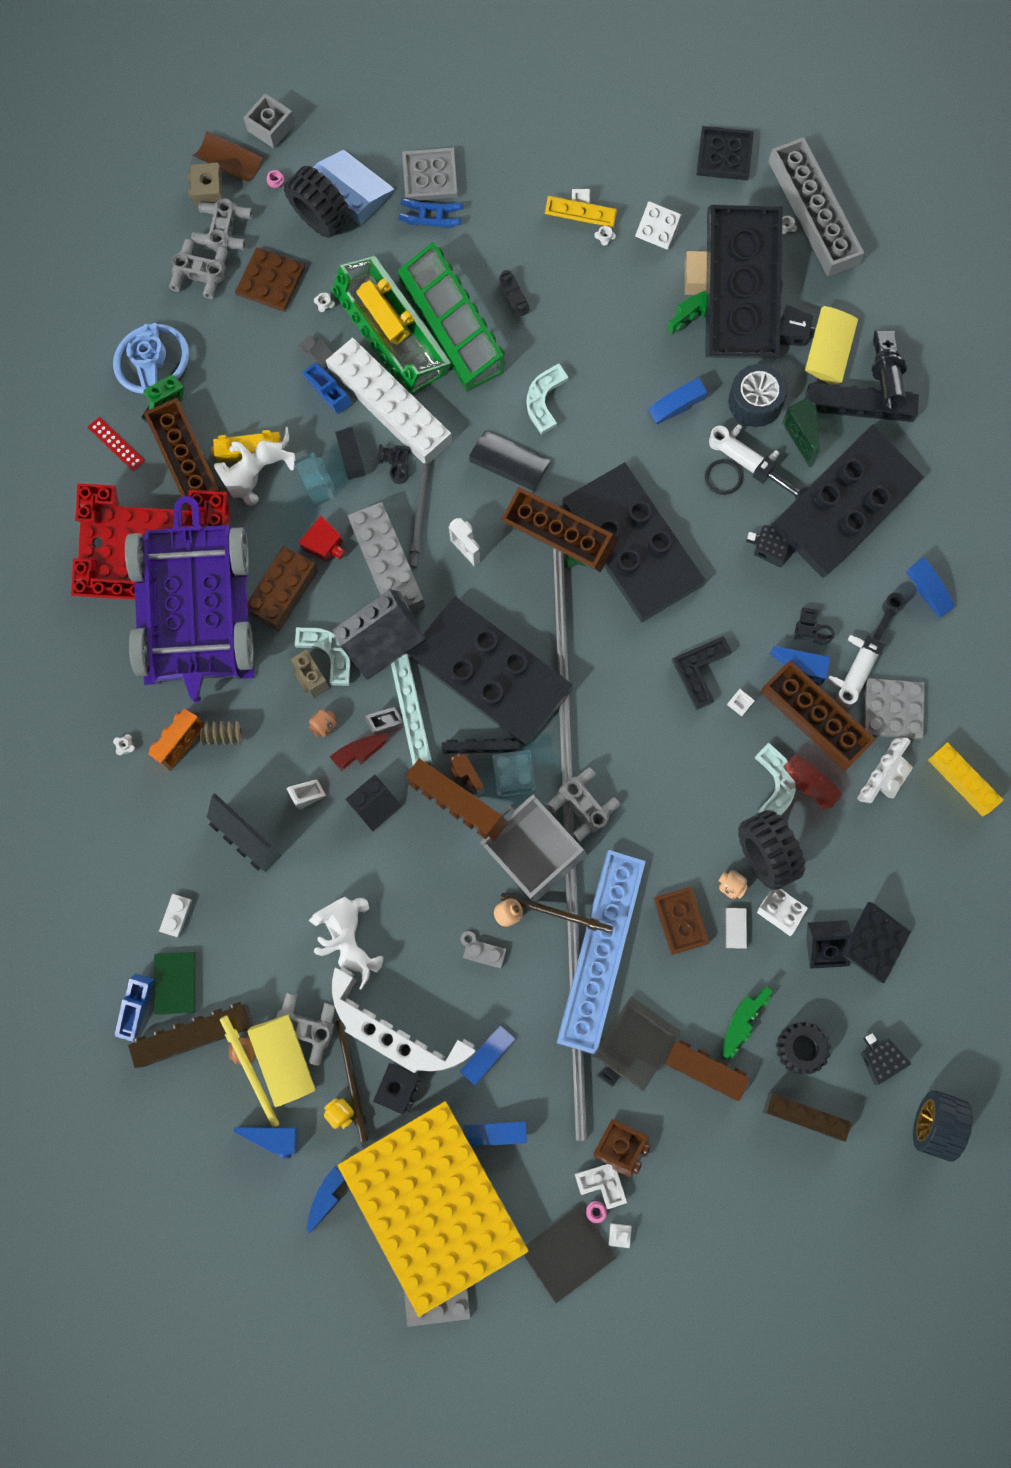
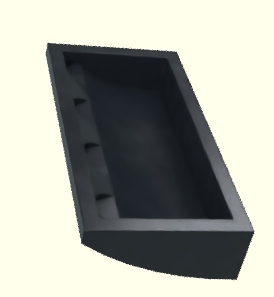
M487 430L479 438L469 455L471 463L534 492L551 462L550 459Z

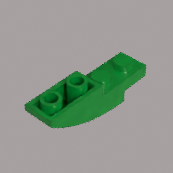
M706 291L695 294L677 305L676 316L668 322L667 331L671 335L676 331H681L686 323L694 321L698 315L703 319L706 317Z
M767 986L753 1000L748 996L744 997L733 1013L722 1045V1057L724 1059L728 1057L733 1058L739 1051L738 1045L742 1041L744 1043L747 1042L752 1036L750 1031L753 1027L748 1021L752 1022L758 1016L759 1012L757 1010L760 1006L765 1007L772 999L770 995L773 991Z

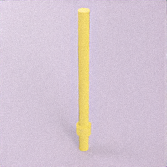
M228 1016L220 1018L226 1032L225 1036L228 1042H231L272 1128L278 1126L280 1123L238 1039L240 1036L237 1030L233 1029Z

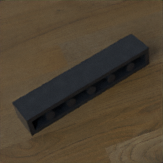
M815 382L809 383L807 387L804 411L914 422L918 415L919 394L905 392L906 404L898 410H888L883 405L881 390L875 388L863 389L856 386L843 387L838 384L823 385Z

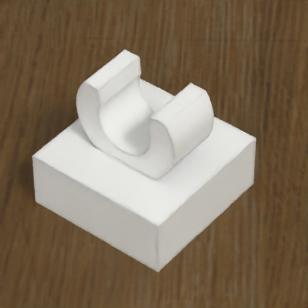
M610 1223L608 1245L630 1248L631 1226Z

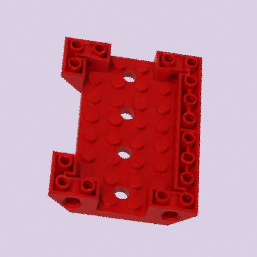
M77 483L75 521L80 522L78 559L73 558L71 596L135 600L134 583L137 582L130 580L126 567V537L128 534L140 533L144 536L145 530L172 529L174 527V510L122 507L119 504L115 485ZM189 490V497L194 498L200 506L202 527L230 525L227 492ZM188 504V509L191 511L181 510L182 527L193 526L192 506ZM97 538L103 540L100 548H96L94 545V541Z

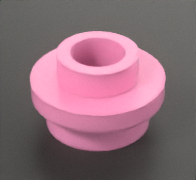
M277 170L270 171L267 176V183L272 188H279L284 183V177Z
M594 1201L587 1206L586 1215L591 1222L600 1223L606 1218L607 1209L603 1203ZM594 1208L600 1209L598 1216L593 1215Z

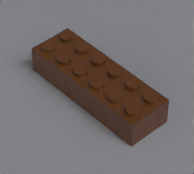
M175 398L143 412L181 497L189 496V490L221 492L178 399Z
M518 487L501 519L514 529L600 573L619 540L612 533Z
M790 660L764 685L760 692L844 771L876 740Z

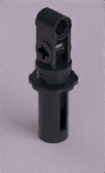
M875 330L873 345L876 356L871 371L873 372L874 379L880 380L884 407L888 410H898L906 404L902 378L903 373L907 370L906 360L897 351L894 330Z

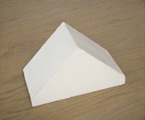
M317 779L287 788L299 810L326 796Z

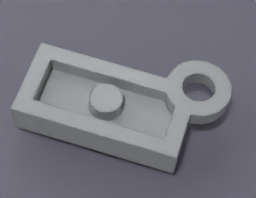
M466 931L461 935V943L466 947L463 959L499 969L502 968L506 949L476 941V936L471 931ZM468 935L472 937L470 943L465 942V937Z

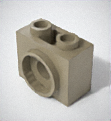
M218 162L190 165L188 181L191 184V188H188L189 198L193 199L195 206H199L200 201L215 203L223 199L222 173Z
M307 650L290 659L295 667L292 671L305 693L309 691L312 697L315 698L330 689Z

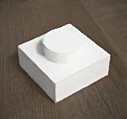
M572 189V200L590 204V189Z
M739 689L727 705L740 716H743L755 700Z

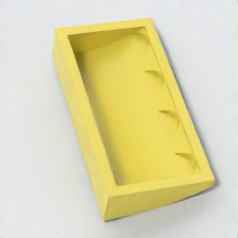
M823 306L821 308L805 371L829 385L842 382L858 322L856 317L831 307Z
M289 1014L250 1027L247 1032L275 1107L299 1099L316 1090Z

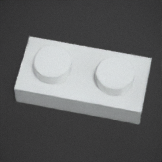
M172 894L159 932L179 938L192 900Z

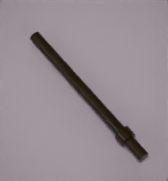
M501 894L500 900L502 901L509 898L515 899L522 907L587 926L588 929L593 931L600 930L612 934L614 926L601 923L599 919L592 917L588 919L510 894Z
M338 1020L336 1024L355 1114L353 1120L354 1125L357 1126L361 1143L368 1141L365 1127L367 1122L362 1112L347 1033L345 1032L346 1028L342 1020Z

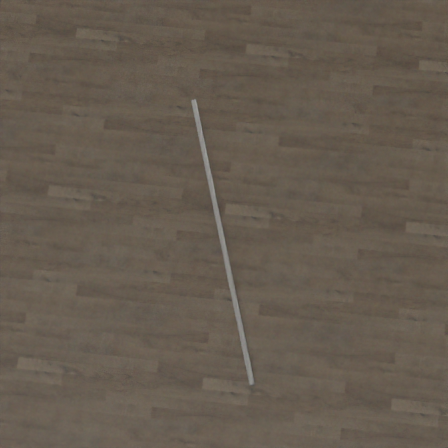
M553 549L558 673L569 681L564 554ZM569 695L559 706L562 785L572 778ZM569 786L568 790L573 794V787ZM565 803L563 805L564 829L571 835L575 831L574 812ZM575 866L566 874L567 912L578 915ZM567 921L571 989L580 955L579 929L577 923ZM572 1048L576 1140L585 1141L587 1139L584 1054L583 1051Z

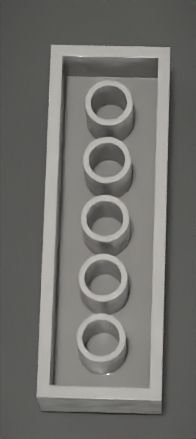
M380 502L347 515L380 596L389 589L401 591L411 612L425 607L422 594L383 503Z

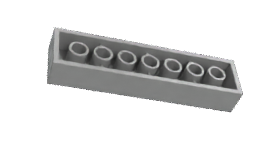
M803 137L773 148L769 164L827 277L860 265L864 251L805 138Z

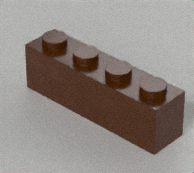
M680 1040L679 1043L673 1042L664 1062L665 1065L740 1102L750 1080L745 1077L746 1072L735 1068L734 1071L727 1067L728 1063L718 1058L714 1061L708 1058L710 1054L700 1049L697 1052L690 1049L691 1045L683 1040Z

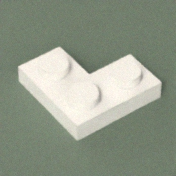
M604 1164L575 1174L581 1195L601 1189L607 1209L627 1203L618 1173L612 1169L611 1165Z

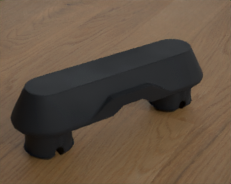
M504 270L499 276V282L514 312L524 316L529 312V304L514 275L509 270Z

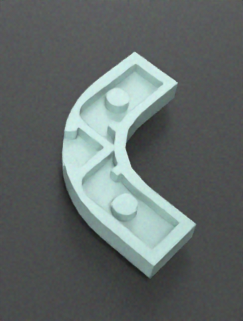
M560 364L537 376L530 385L527 394L529 417L541 435L557 427V422L546 407L545 399L549 392L568 381L569 377Z
M296 627L295 647L315 648L327 653L331 662L330 685L349 686L350 658L340 647L335 635L324 629Z
M768 743L755 756V759L774 777L775 790L770 799L758 812L771 810L781 816L794 798L796 791L795 774L787 759Z

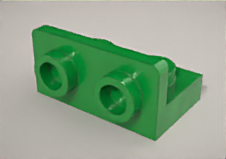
M170 375L144 389L143 394L149 399V410L175 398L179 402L182 401L184 387L174 375Z

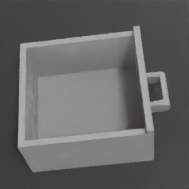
M531 795L516 810L509 805L500 813L504 817L509 811L512 812L506 818L508 825L495 841L487 838L486 840L483 839L480 843L533 902H537L580 863L587 854L534 795Z

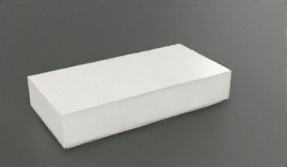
M726 908V948H747L746 908Z

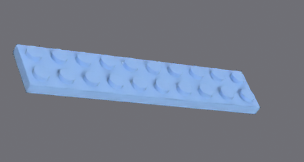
M611 850L606 852L589 919L591 917L599 919L601 923L614 926L612 934L586 928L557 1044L594 1055L597 1054L645 865L643 860Z

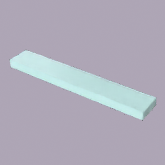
M405 654L393 662L391 667L412 763L414 765L420 758L428 764L432 763L409 656Z

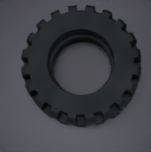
M303 166L285 183L284 193L290 205L300 218L321 236L326 238L333 237L350 220L351 210L345 198L337 187L316 168Z
M765 810L741 822L738 828V837L740 838L739 842L742 846V851L752 871L763 882V885L769 889L778 890L802 878L806 868L804 866L803 852L793 831L790 830L787 822L780 815H777L775 811Z

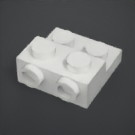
M456 518L449 526L451 542L475 567L480 563V547L473 539V528L467 521L464 522L461 518Z

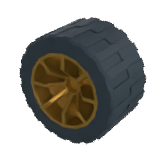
M937 1090L927 1093L920 1103L914 1121L913 1142L915 1148L920 1152L949 1162L957 1160L964 1152L971 1135L973 1113L970 1103Z

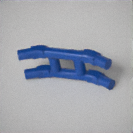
M405 198L401 199V205L413 210H419V217L400 213L398 220L407 224L440 226L443 228H451L462 224L461 218L443 219L444 211L450 213L463 210L462 202L438 204ZM426 210L437 211L436 219L425 218Z

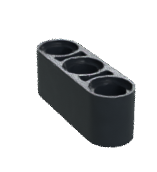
M353 427L336 431L335 434L348 480L366 476Z

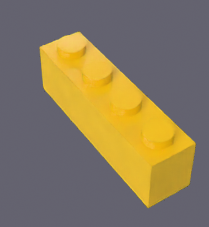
M948 742L928 759L982 817L990 813L1003 801L994 789Z

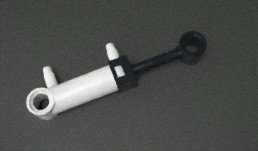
M740 424L730 434L724 426H716L712 429L709 438L710 447L714 450L722 451L753 473L752 477L762 484L769 477L793 494L795 500L808 488L803 487L799 490L773 472L776 465L774 461L777 459L779 451L775 450L769 457L765 456L763 458L737 440L736 436L742 429ZM720 436L722 440H718L715 437Z
M891 593L883 602L882 609L885 614L873 637L868 635L863 641L852 635L849 636L848 641L860 647L845 680L842 681L833 676L828 677L827 680L840 688L835 701L843 709L850 708L857 701L877 658L881 654L885 643L881 642L880 639L891 617L897 615L906 603L901 593ZM890 601L895 602L898 607H893ZM843 694H848L851 700H845Z

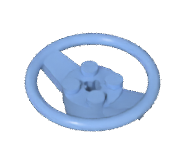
M153 323L150 325L144 324V326L129 333L117 347L113 359L114 373L118 381L128 390L143 394L144 389L158 382V369L164 366L163 361L166 357V349L159 339V331L174 336L181 346V362L173 373L174 377L178 380L184 373L189 360L188 344L178 330L168 325ZM126 347L127 356L138 371L141 386L130 383L122 374L121 357Z

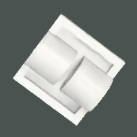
M648 201L635 237L668 250L677 233L682 214Z
M771 889L758 908L757 913L791 936L808 908L785 891Z

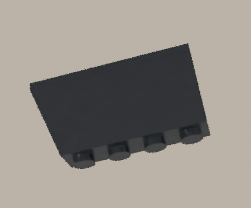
M391 589L332 630L340 647L367 680L426 640L401 591Z
M214 793L212 795L207 813V818L211 821L208 825L216 832L219 830L225 835L222 838L230 845L234 843L239 848L236 851L244 858L248 856L252 860L250 864L256 870L262 869L266 872L280 858L281 854L217 794Z

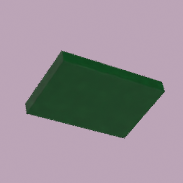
M195 952L154 954V1015L195 1013Z

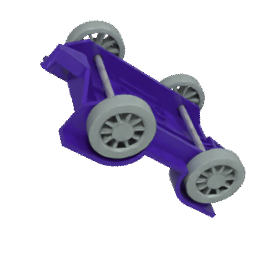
M189 496L181 497L174 504V527L172 529L145 530L144 536L140 533L128 534L125 540V560L128 575L132 582H137L134 583L136 628H133L130 632L129 654L133 673L136 676H144V685L162 684V681L184 680L189 697L193 702L199 703L201 701L200 691L203 679L235 677L237 679L254 678V646L252 630L248 619L246 584L249 575V550L247 530L243 527L231 528L230 525L202 527L200 506L197 501ZM185 504L192 506L193 526L182 527L181 508Z

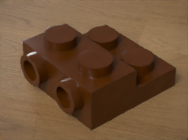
M456 754L451 757L452 767L450 769L456 782L460 780L462 785L467 783L472 795L476 793L478 798L485 795L484 786L466 754Z
M611 1119L593 1155L595 1158L611 1165L613 1170L631 1178L633 1174L637 1175L642 1166L640 1160L642 1156L646 1157L650 1151L649 1136Z

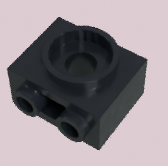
M389 1063L373 1102L402 1115L406 1111L410 1112L414 1100H411L414 1092H418L422 1083L419 1080L420 1075ZM393 1082H397L400 1085V1091L397 1094H393L390 1091V1085Z

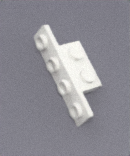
M896 737L891 742L889 749L881 758L877 768L872 772L868 782L861 789V793L857 797L859 801L872 803L879 791H882L888 798L894 799L913 769L902 757V754L911 742L910 739Z

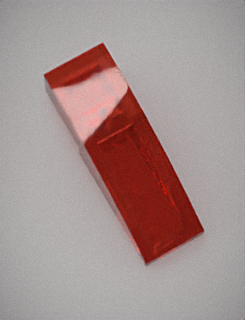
M386 733L361 738L340 748L329 757L342 772L355 760L362 765L387 744L390 739Z
M793 754L783 766L805 795H812L822 809L832 808L843 795L822 772L797 754Z

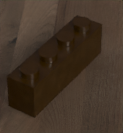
M768 1093L763 1109L765 1114L844 1142L847 1140L852 1123L849 1120L774 1093Z

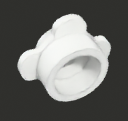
M783 217L782 235L796 231L797 226L794 225L795 220L793 217Z
M608 226L601 227L595 233V238L599 239L603 246L608 245V242L616 237L615 233H612V229Z
M320 293L314 298V303L318 305L320 312H325L326 309L333 308L335 305L329 293Z
M126 734L122 738L116 737L113 743L116 745L117 755L121 756L134 751L135 747L131 741V735Z

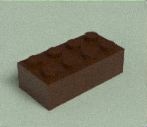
M283 546L247 601L248 615L280 632L317 574L318 569L315 562Z

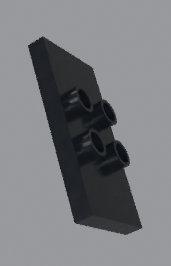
M710 205L707 208L705 358L775 359L780 357L783 206Z
M872 424L771 526L824 578L892 511L924 476Z
M625 462L562 499V504L568 512L612 533L619 539L604 567L641 623L705 585V578Z
M456 596L424 632L423 635L426 640L407 653L410 659L525 747L529 745L574 689L571 682Z

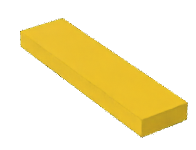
M548 196L545 210L547 215L614 227L617 209L553 196Z

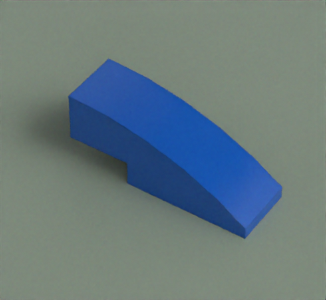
M316 362L302 372V375L337 414L352 404L348 395Z
M697 378L672 391L650 406L648 410L655 423L659 424L689 410L690 406L705 400L707 391L700 379Z
M925 557L909 567L906 574L916 584L917 592L939 618L955 607L946 587Z
M135 973L129 979L126 997L122 1000L115 1037L134 1042L133 1039L137 1036L147 1008L154 982L153 978Z
M500 1025L461 1069L460 1073L476 1085L515 1038Z
M526 1121L465 1125V1136L471 1146L527 1143Z
M334 1166L325 1177L314 1198L306 1229L309 1233L315 1229L340 1200L335 1192L345 1179L337 1166Z

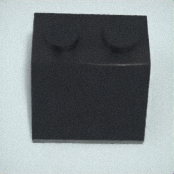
M375 774L345 799L372 832L402 807Z
M847 920L807 923L806 939L810 969L850 966V961L841 955L852 934Z

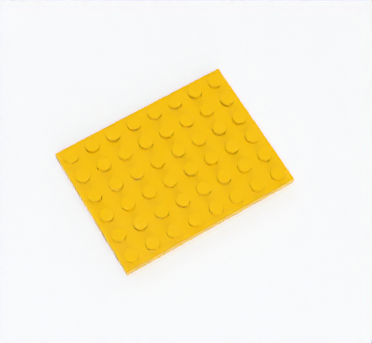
M446 1101L337 1165L418 1317L528 1252L527 1246Z

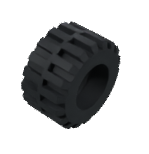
M810 1022L791 1024L789 1027L784 1028L782 1034L777 1038L779 1041L776 1043V1048H778L776 1053L781 1059L779 1061L786 1066V1069L796 1074H812L820 1071L822 1066H826L828 1063L827 1058L831 1056V1053H829L831 1044H828L829 1037L825 1036V1031L819 1029L816 1024H810ZM799 1036H806L813 1043L814 1052L809 1060H800L793 1052V1043Z

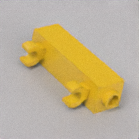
M384 278L379 281L377 286L370 280L363 283L356 293L389 340L396 345L400 344L410 335L405 326L411 324L415 318L408 311H405L400 318L383 296V293L388 292L392 288L390 283Z
M270 430L262 431L263 434L228 438L226 435L218 436L219 439H213L214 446H211V453L218 463L241 461L243 457L240 451L230 452V447L233 446L232 442L241 443L252 454L256 451L257 443L262 440L280 443L282 439L279 432H270Z

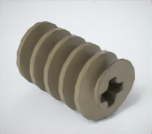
M205 721L204 727L200 729L201 744L203 746L206 743L213 745L215 742L216 745H221L223 742L224 745H228L231 742L232 745H235L238 741L241 745L242 728L238 721L235 722V726H232L231 721H228L227 726L224 725L223 721L220 722L219 726L213 721L211 727L208 721Z

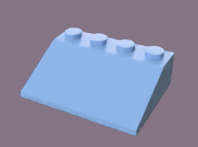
M345 150L319 161L313 167L323 173L337 187L351 210L350 219L359 226L395 192L392 186Z

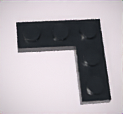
M724 636L672 658V662L696 710L714 703V699L699 668L732 654Z

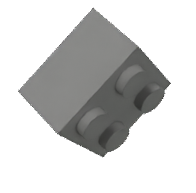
M264 94L243 117L247 131L272 148H275L295 125L292 111L267 94Z

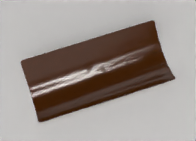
M208 131L205 133L201 147L192 155L207 163L218 162L220 169L245 181H251L254 178L262 161L261 156Z

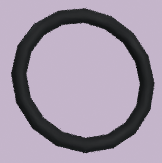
M721 459L714 461L705 471L706 485L717 494H732L742 484L743 476L741 469L730 460ZM717 464H729L737 470L739 476L738 483L731 490H717L710 484L708 478L709 471Z

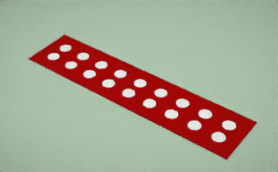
M100 417L87 427L132 471L145 461Z

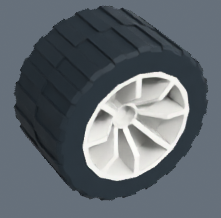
M753 364L752 366L745 367L734 378L729 394L728 404L733 417L746 426L763 427L771 424L781 413L787 397V384L781 373L771 366Z

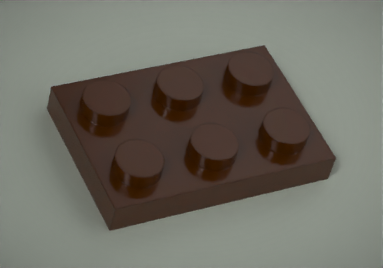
M692 887L653 898L671 955L710 944Z

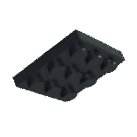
M702 126L696 175L748 181L754 131Z
M868 902L841 955L878 982L885 984L911 931L876 904Z

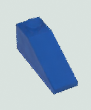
M778 646L772 647L770 655L783 665L790 660L815 684H823L827 679L830 657Z
M234 1127L235 1133L273 1154H279V1158H291V1154L297 1153L298 1128Z

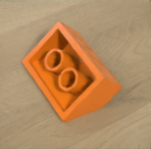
M186 709L175 715L174 722L170 727L168 726L163 730L162 737L158 742H154L149 749L148 755L169 771L172 770L199 736L201 727H204V723Z

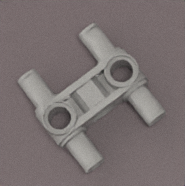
M220 199L215 203L200 201V213L212 214L213 218L208 234L192 233L191 240L194 244L207 245V247L217 252L218 247H224L227 250L238 249L244 251L246 248L245 239L232 238L231 235L236 218L252 220V208L238 207L236 204L231 203L229 199Z
M185 239L181 252L172 259L173 276L169 287L171 290L179 292L184 278L204 282L206 286L203 296L207 299H213L217 286L225 280V261L228 250L224 247H218L214 260L192 256L195 244L192 240Z
M589 767L578 777H572L567 783L563 784L558 790V794L546 804L547 808L554 813L566 803L580 819L582 825L571 834L577 843H580L588 834L595 833L599 828L605 826L609 816L620 806L619 801L613 797L600 807L587 791L585 785L596 776L595 772ZM569 786L573 787L574 794L569 792ZM593 816L598 818V824L594 823Z
M287 992L282 1010L278 1011L276 1018L289 1014L297 1039L310 1042L313 1045L309 1063L320 1065L324 1049L329 1046L330 1039L333 1036L334 1026L332 1019L335 1005L324 1003L321 1018L318 1021L301 1017L293 1013L298 995ZM319 1029H324L327 1032L326 1039H321L318 1036Z

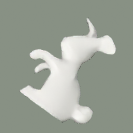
M288 427L285 428V436L282 442L275 443L262 440L257 443L256 451L252 454L241 443L232 442L233 446L230 447V452L240 451L243 457L242 460L230 468L224 462L215 463L214 467L233 498H242L244 503L249 506L257 504L259 501L258 495L254 494L252 490L256 486L260 470L266 464L284 460L291 471L295 469L296 459L294 453L283 450L289 442Z
M343 897L316 912L308 920L315 926L325 923L332 935V940L330 941L325 940L323 937H318L319 943L325 946V948L317 947L314 949V953L324 956L339 949L340 957L338 963L340 967L362 974V983L359 988L361 990L369 979V970L377 973L382 967L383 956H377L373 959L369 958L357 946L355 941L358 913L369 910L368 901L363 898L349 900Z

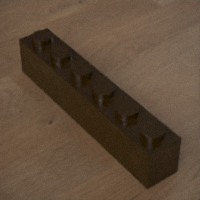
M241 1002L229 1005L230 1009L222 1011V1009H217L210 1012L211 1016L203 1018V1015L191 1019V1023L184 1025L181 1022L172 1025V1029L166 1032L164 1029L153 1032V1036L149 1038L141 1036L133 1039L134 1043L129 1044L128 1047L134 1068H143L226 1038L225 1029L220 1021V1018L228 1016L233 1029H236L238 1034L249 1030L254 1025L248 1005H241Z

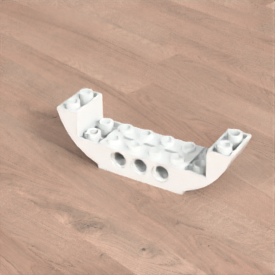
M335 967L332 979V995L337 1013L346 1026L345 1032L413 1073L450 1069L467 1061L477 1052L473 1049L475 1045L465 1039L462 1042L457 1040L447 1060L444 1061V1055L435 1050L432 1053L427 1051V1045L418 1040L415 1043L409 1040L410 1035L402 1030L397 1032L392 1030L393 1025L383 1019L380 1022L375 1020V1014L366 1009L360 1011L358 1004L347 999L357 982L353 978L355 974L344 967L340 970ZM374 1024L376 1027L375 1033L369 1035L368 1027ZM391 1034L393 1042L387 1046L385 1044V1037ZM405 1045H409L411 1048V1052L407 1056L402 1054V1048Z

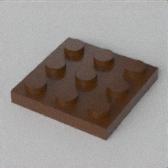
M256 247L235 293L237 296L285 312L306 268L305 264Z

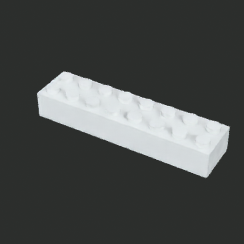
M351 338L326 360L329 372L405 446L410 447L411 452L422 463L429 464L452 444L451 432L354 338Z

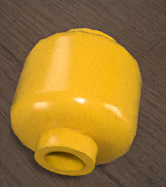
M335 1098L324 1107L326 1110L324 1117L332 1128L338 1129L342 1127L345 1129L353 1122L351 1118L354 1115V1110L345 1099L338 1100V1098Z

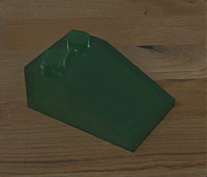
M807 397L788 407L782 424L810 468L820 452L817 409L815 404L810 402Z

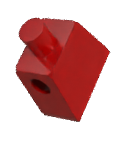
M322 516L317 519L299 541L302 550L324 561H328L333 555L341 560L346 554V550L340 547L343 543L342 537Z

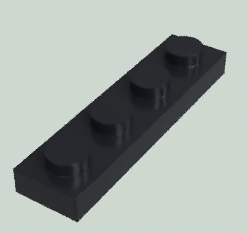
M507 738L504 741L485 739V742H477L476 739H466L465 742L448 739L446 742H442L443 754L519 753V741H515L513 738Z

